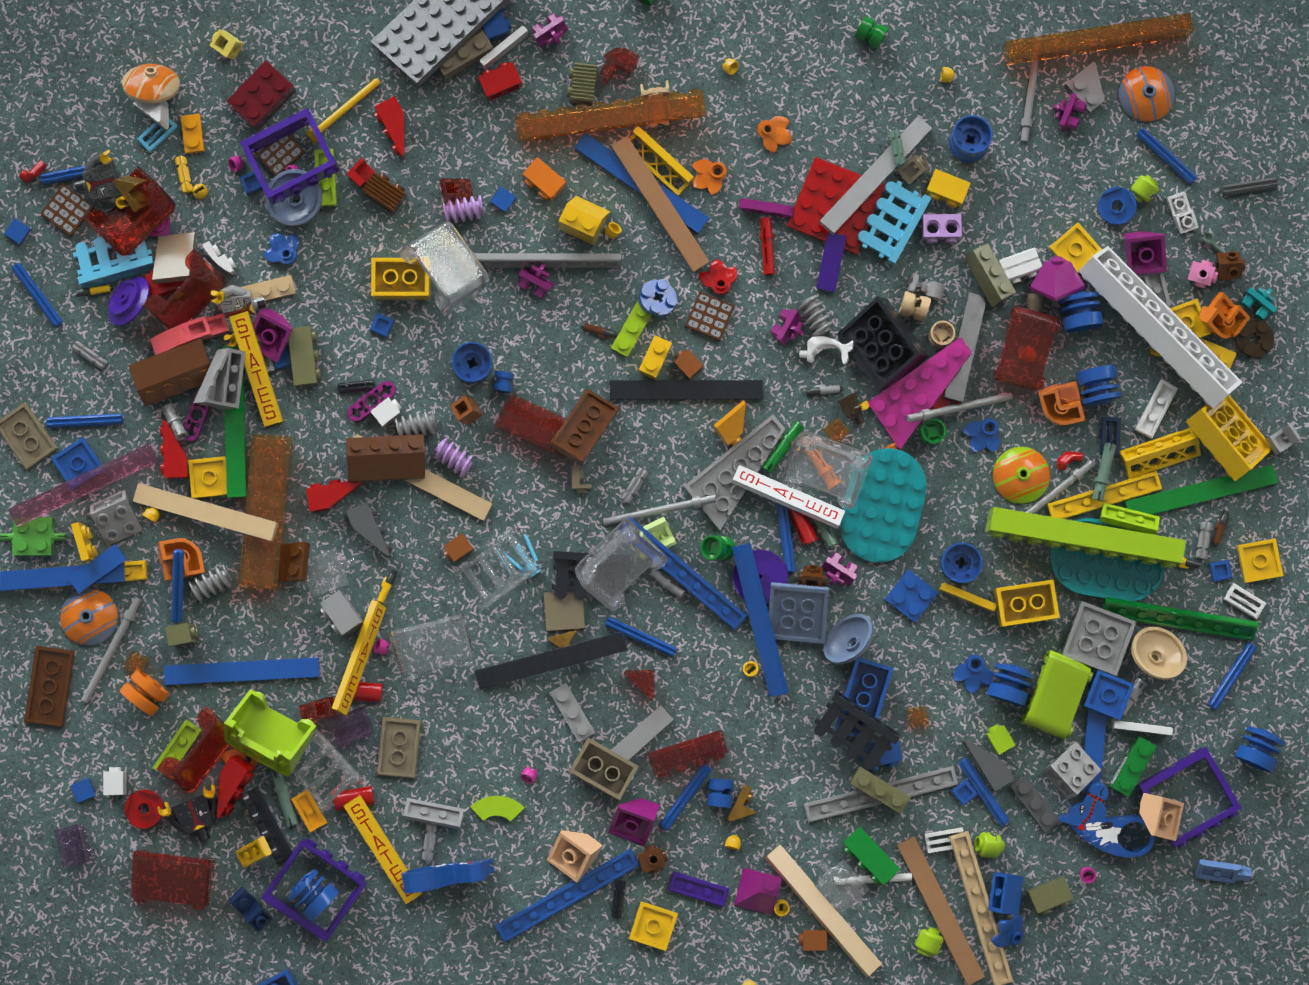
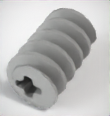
M819 294L805 299L799 307L801 311L806 310L802 316L809 317L806 320V324H812L809 329L810 331H815L813 337L823 336L835 329H830L833 321H826L830 315H823L826 308H819L823 301L816 302Z
M431 410L430 416L425 411L423 418H421L419 413H416L415 419L409 414L407 421L404 416H401L400 422L395 417L399 436L405 434L413 435V433L420 435V431L424 436H427L428 430L432 435L435 434L437 427L433 410Z
M222 564V571L217 567L215 568L216 574L208 571V578L201 574V581L196 577L194 578L195 584L189 581L191 590L199 601L204 600L203 595L210 598V591L216 595L217 588L220 591H224V584L228 588L231 587L232 578L224 564Z

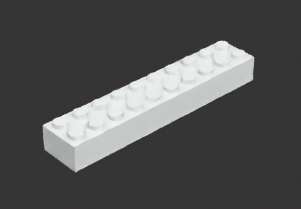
M1109 246L1092 256L1079 270L1084 280L1092 284L1096 292L1103 296L1109 302V305L1116 309L1123 319L1136 329L1138 335L1146 339L1150 347L1156 350L1163 357V360L1170 364L1177 374L1190 384L1192 390L1199 393L1207 405L1214 409L1242 383Z

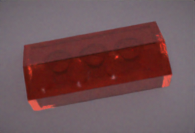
M511 394L499 415L495 427L564 460L566 459V456L551 448L549 444L567 418Z
M722 730L647 753L653 775H658L661 778L670 775L669 771L674 769L677 772L688 769L687 765L695 763V766L707 763L706 759L711 757L714 760L724 758V753H727L728 750Z

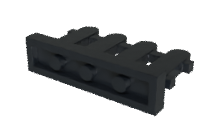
M554 551L553 560H557V565H553V570L557 571L556 585L552 584V589L555 590L558 598H565L567 590L575 591V597L579 600L586 597V591L594 592V598L598 601L605 598L606 592L613 593V598L617 602L624 599L625 593L629 594V588H625L626 574H630V569H626V564H630L631 555ZM569 561H576V566H569ZM588 562H596L595 567H588ZM607 563H615V568H607ZM568 571H576L575 586L567 585ZM587 572H595L594 587L587 586ZM607 573H614V588L606 587Z
M836 690L831 697L833 703L828 702L826 704L828 708L821 720L817 718L814 721L817 724L815 734L823 736L826 732H829L833 735L831 738V745L833 747H840L844 743L849 746L847 749V756L854 759L859 754L865 758L863 761L865 769L871 770L875 765L879 767L881 764L879 759L886 749L890 751L893 748L890 745L891 742L896 744L901 734ZM843 708L849 712L848 715L842 711ZM837 716H840L844 721L836 731L830 726ZM861 720L865 725H861L858 721ZM856 727L860 732L854 741L851 742L847 739V736ZM877 731L881 734V737L874 734V732ZM871 738L876 741V744L867 753L863 748Z
M259 787L244 791L241 799L259 833L265 837L272 852L271 855L277 865L288 859L293 851Z

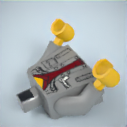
M234 285L223 288L219 292L211 291L212 296H217L212 302L221 305L229 332H232V335L226 334L224 340L231 338V342L227 346L233 347L237 344V340L229 317L248 311L252 324H254L258 314L257 310L267 308L265 298L253 299L250 290Z

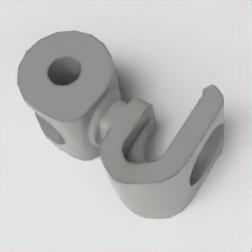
M911 275L907 292H923L925 297L941 301L945 289L944 284L935 281L920 283L918 282L919 275Z

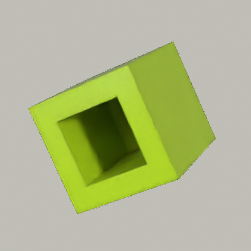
M995 724L987 729L989 733L985 734L996 755H1000L1015 746L1004 725L999 726Z

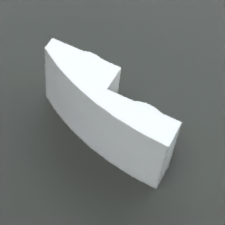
M1184 191L1166 197L1168 207L1180 234L1199 228L1194 211L1191 210Z
M209 241L202 244L218 266L231 275L236 274L234 271L236 265L231 257L228 259L225 254L218 257L221 253L216 244L212 246Z

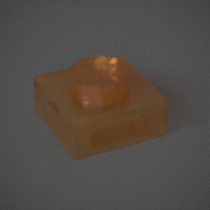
M839 417L823 428L834 444L850 433Z
M131 650L124 669L131 672L139 669L144 672L150 658Z
M927 706L907 708L909 727L929 725Z

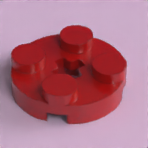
M139 790L128 797L124 812L133 826L142 829L150 828L161 821L163 816L159 814L158 806L164 810V801L158 793L152 790ZM146 803L150 810L144 815L142 810H140V806H144Z

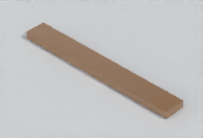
M628 136L611 145L693 273L707 265L710 261Z
M915 836L897 844L966 984L970 985L984 978L985 976Z

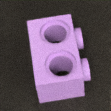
M923 214L921 218L922 240H927V243L934 244L938 243V240H946V243H957V240L961 239V214ZM933 225L936 227L937 232L930 233L927 227ZM946 226H954L956 232L949 233L946 229Z

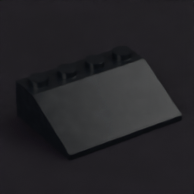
M879 296L837 333L844 344L854 341L853 350L850 353L879 392L912 372L930 357L889 300Z

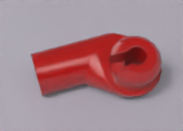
M39 161L29 172L23 170L19 178L24 183H30L47 166L43 161Z
M1064 452L1057 459V468L1059 470H1066L1067 465L1072 461L1082 462L1083 453Z

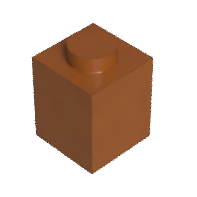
M689 349L685 352L681 350L674 357L676 359L674 365L688 380H691L703 369L704 365Z
M466 395L450 405L457 420L466 425H470L483 415L476 401Z
M461 533L444 545L446 550L443 553L449 562L453 560L456 563L474 551L464 534Z
M802 930V934H799L798 937L799 946H802L803 951H827V931Z

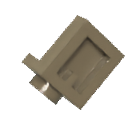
M917 154L911 157L897 171L907 184L910 185L930 168L927 166L928 161L922 155L919 156Z
M579 465L571 466L572 490H576L577 494L588 493V490H592L591 484L580 485V482H584L583 470H579Z

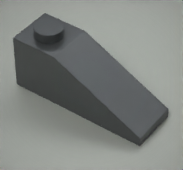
M968 739L962 741L992 791H997L1015 780L1013 777L1015 772L1009 764L1006 765L1003 761Z

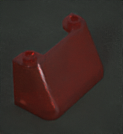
M139 166L129 176L147 180L140 188L146 196V200L150 203L146 209L134 213L130 206L120 209L116 205L107 214L100 209H94L83 218L121 256L129 255L176 208L172 198Z
M193 249L185 259L187 268L192 272L191 275L166 301L159 295H153L142 305L168 329L196 319L216 297L211 295V291L219 292L225 286L224 276L196 249Z
M1013 305L1010 313L1012 321L1009 320V327L1000 359L997 363L999 367L994 370L992 379L1038 391L1039 388H1043L1045 377L1042 376L1054 333H1058L1061 322H1058V317Z
M204 706L197 717L198 725L204 729L203 735L184 760L180 762L174 757H168L157 768L162 777L185 793H193L198 789L230 747L224 739V721L206 706Z
M134 850L131 897L134 898L135 902L146 903V899L188 904L192 905L193 909L204 910V906H210L216 859Z

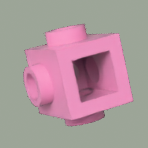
M1202 260V263L1193 261L1188 280L1194 281L1195 286L1206 288V285L1211 286L1212 283H1216L1219 272H1216L1217 268L1213 267L1212 262ZM1203 271L1207 272L1206 277H1201Z

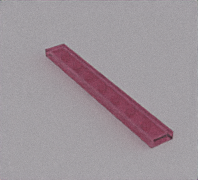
M146 444L9 508L8 511L16 526L19 527L150 466L159 460L151 444Z

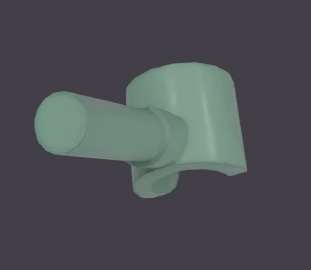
M1203 232L1206 235V239L1199 237V241L1211 245L1218 253H1222L1223 250L1214 241V235L1210 232Z

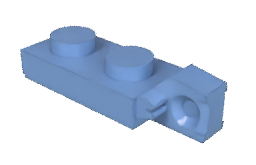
M1203 859L1199 860L1195 873L1199 879L1235 883V881L1239 880L1250 882L1252 878L1250 867Z

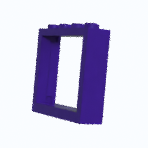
M308 108L240 142L267 199L272 205L280 201L282 203L286 198L298 195L305 188L313 187L319 181L331 178L333 174L340 171ZM310 124L328 162L271 191L253 153Z
M1207 747L1196 750L1136 785L1143 797V793L1151 794L1148 789L1200 759L1204 758L1229 800L1231 807L1178 836L1176 841L1167 839L1173 847L1177 846L1180 848L1186 845L1189 838L1202 836L1205 834V829L1209 827L1213 829L1222 824L1221 820L1226 817L1228 819L1238 815L1237 811L1242 809Z
M302 838L261 899L326 942L367 882L364 880L365 876L358 871L353 873L349 870L347 863L339 860V862L332 858L333 854L328 850L323 849L321 851L316 847V842L310 838L306 840ZM303 847L358 884L326 930L314 921L310 922L302 913L272 894Z

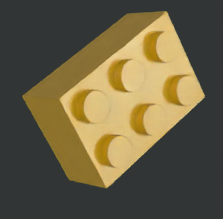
M371 258V296L373 300H431L430 259Z
M1054 580L993 589L995 604L997 605L996 611L999 628L1060 618Z

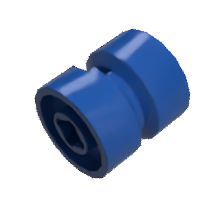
M709 778V790H711V793L708 794L707 805L732 808L733 797L730 793L734 789V780Z

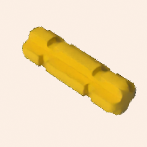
M176 157L175 163L178 166V177L180 183H182L180 185L182 193H190L193 188L192 184H190L191 179L188 166L186 167V157Z

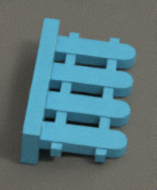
M897 181V183L888 182L885 185V191L890 194L888 199L880 198L876 201V207L881 212L878 216L875 214L868 216L867 224L872 227L869 232L861 231L858 234V240L863 243L861 247L866 249L868 246L879 252L878 257H887L885 262L891 266L898 260L931 200V197L926 194L920 198L918 196L919 192L914 191L912 193L901 187L902 182ZM894 197L906 203V207L902 209L893 204ZM911 207L914 208V211H913L912 214L909 213V210H910ZM885 213L898 220L895 226L883 219ZM902 223L905 224L903 230L899 229ZM876 230L888 236L886 242L874 236ZM893 240L897 241L894 247L890 245Z
M135 226L131 229V236L126 238L121 232H115L112 236L113 241L106 243L103 237H97L94 240L95 247L88 248L84 242L78 243L73 256L75 259L78 258L80 270H77L80 286L83 289L97 287L153 270L155 261L151 256L153 255L152 250H147L145 238H148L147 232H143L140 227ZM133 242L136 254L129 255L127 244ZM115 247L117 259L111 260L108 249ZM96 253L99 264L92 266L90 254Z

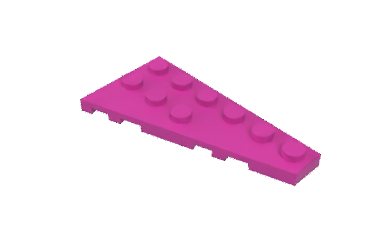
M962 337L868 402L899 449L903 448L922 421L908 423L907 415L919 413L920 410L924 409L931 410L940 395L972 354Z

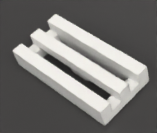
M1235 583L1231 584L1230 589L1223 598L1224 601L1257 620L1266 605V602ZM1234 589L1260 604L1259 608L1233 592ZM1229 597H1234L1235 599L1239 600L1240 602L1255 610L1256 613H1253L1252 611L1233 601Z
M963 827L924 834L927 853L952 849L951 845L931 848L930 845L950 842V839L943 838L929 841V837L956 832L962 833Z

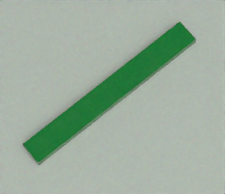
M235 345V346H233V347H232V346H222V349L231 348V349L239 350V346H238V345ZM243 368L239 409H224L227 498L248 497Z
M1273 465L1250 470L1236 481L1230 476H1225L1128 500L1124 504L1127 509L1152 515L1277 484L1278 481Z
M1105 597L1102 607L1104 610L1136 622L1254 641L1258 629V622L1110 597Z

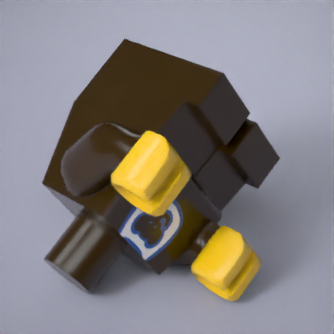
M856 391L838 400L849 419H855L857 425L864 422L861 416L864 413L863 411L868 409L870 405L867 400L860 403L857 398L859 394Z

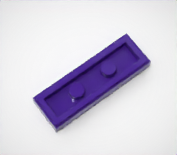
M827 233L816 288L835 292L846 235Z
M673 871L668 890L724 907L729 888Z

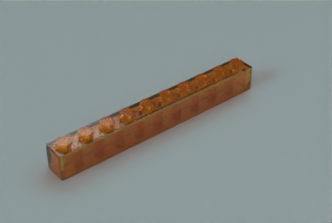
M1191 12L1010 40L1004 43L1002 50L1005 65L1189 37L1194 31Z
M699 89L688 90V93L683 94L676 91L669 93L668 96L654 94L650 96L651 98L646 99L639 96L633 97L631 101L617 99L609 104L596 102L594 106L580 104L572 109L559 107L557 111L550 112L549 109L539 110L535 114L522 112L519 113V116H515L517 137L519 142L707 117L704 93L699 91Z

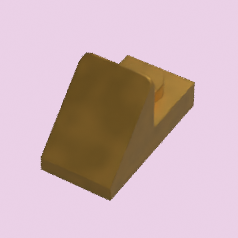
M127 175L113 181L114 185L134 213L146 209L150 205L146 196L140 190L147 182L146 179Z
M577 630L551 636L548 641L559 648L570 645Z
M743 785L727 820L733 821L757 813L743 806L745 802L749 803L753 795L750 792L751 787Z

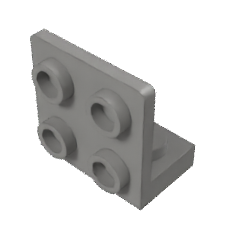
M125 490L90 505V515L106 545H111L142 531V527L129 504V497Z
M1076 742L1072 743L1053 763L1047 765L1042 770L1068 800L1078 795L1101 771L1097 764Z

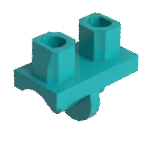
M1250 287L1243 294L1245 296L1240 303L1248 310L1253 304H1256L1259 309L1254 315L1260 321L1272 315L1278 309L1271 304L1274 298L1269 295L1272 291L1270 287L1266 291L1261 287L1257 291Z

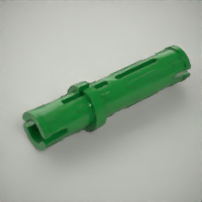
M795 421L787 434L782 436V441L762 468L772 474L790 447L796 444V439L805 427Z

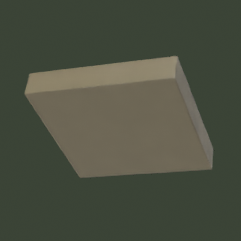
M567 591L566 597L562 599L558 598L555 592H544L546 631L585 628L583 599H577L575 591Z

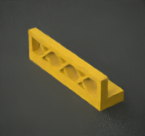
M637 126L633 130V135L629 138L632 142L636 138L641 142L642 150L637 151L642 153L643 160L644 153H653L655 155L656 163H647L644 160L645 164L652 174L675 195L679 196L693 181L694 176ZM666 165L669 168V175L661 176L658 173V166ZM672 178H680L684 182L679 190L672 186Z
M1190 428L1119 451L1120 457L1125 464L1128 479L1201 456L1198 436ZM1194 445L1195 451L1185 452L1188 447ZM1172 452H1176V453H1177V454L1174 456V458H1171V459H1168V458H1167V456H1168L1170 453H1172ZM1154 458H1158V459H1159V460L1156 462V464H1153V465H1150V464H1149V462H1150L1152 459H1154ZM1141 465L1138 470L1131 472V466Z

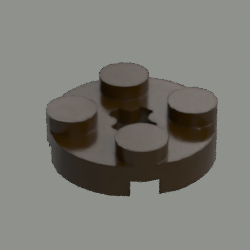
M1249 320L1240 333L1235 336L1237 349L1249 358H1260L1273 348L1274 334L1265 321ZM1252 333L1259 337L1257 344L1254 341L1250 342Z

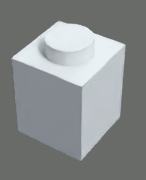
M388 397L370 412L381 426L385 428L395 420V417L397 419L402 415L399 411L402 407L395 399L391 401Z
M121 767L109 768V772H103V795L127 794V771H121Z

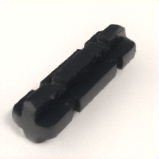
M371 379L366 380V382L362 380L348 382V384L345 382L338 383V392L343 394L347 393V391L352 393L365 391V389L371 391L375 388V381Z
M624 880L615 881L614 909H612L611 914L613 918L622 917L621 908H623L625 894L623 890L626 885Z

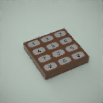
M287 135L254 153L277 176L285 171L288 165H292L305 151L290 135Z
M62 184L40 214L72 237L94 209V206Z
M699 291L685 327L720 341L735 305Z

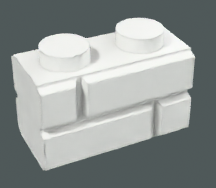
M1035 247L999 260L1012 285L1021 282V278L1026 276L1029 279L1036 277L1042 267Z

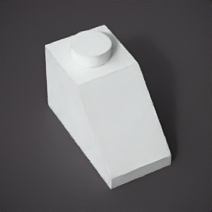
M135 100L133 104L142 113L167 130L169 128V110L166 101L142 103Z

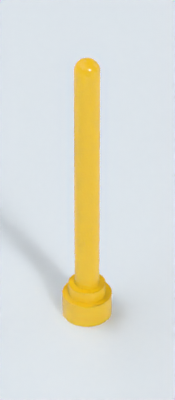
M379 79L371 81L318 126L321 133L379 86ZM310 127L305 131L306 135L315 144L318 140L312 128Z

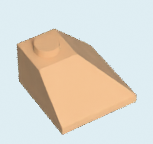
M1143 793L1139 813L1150 834L1176 841L1184 803Z
M561 831L547 861L575 882H579L596 860L603 845L588 834Z

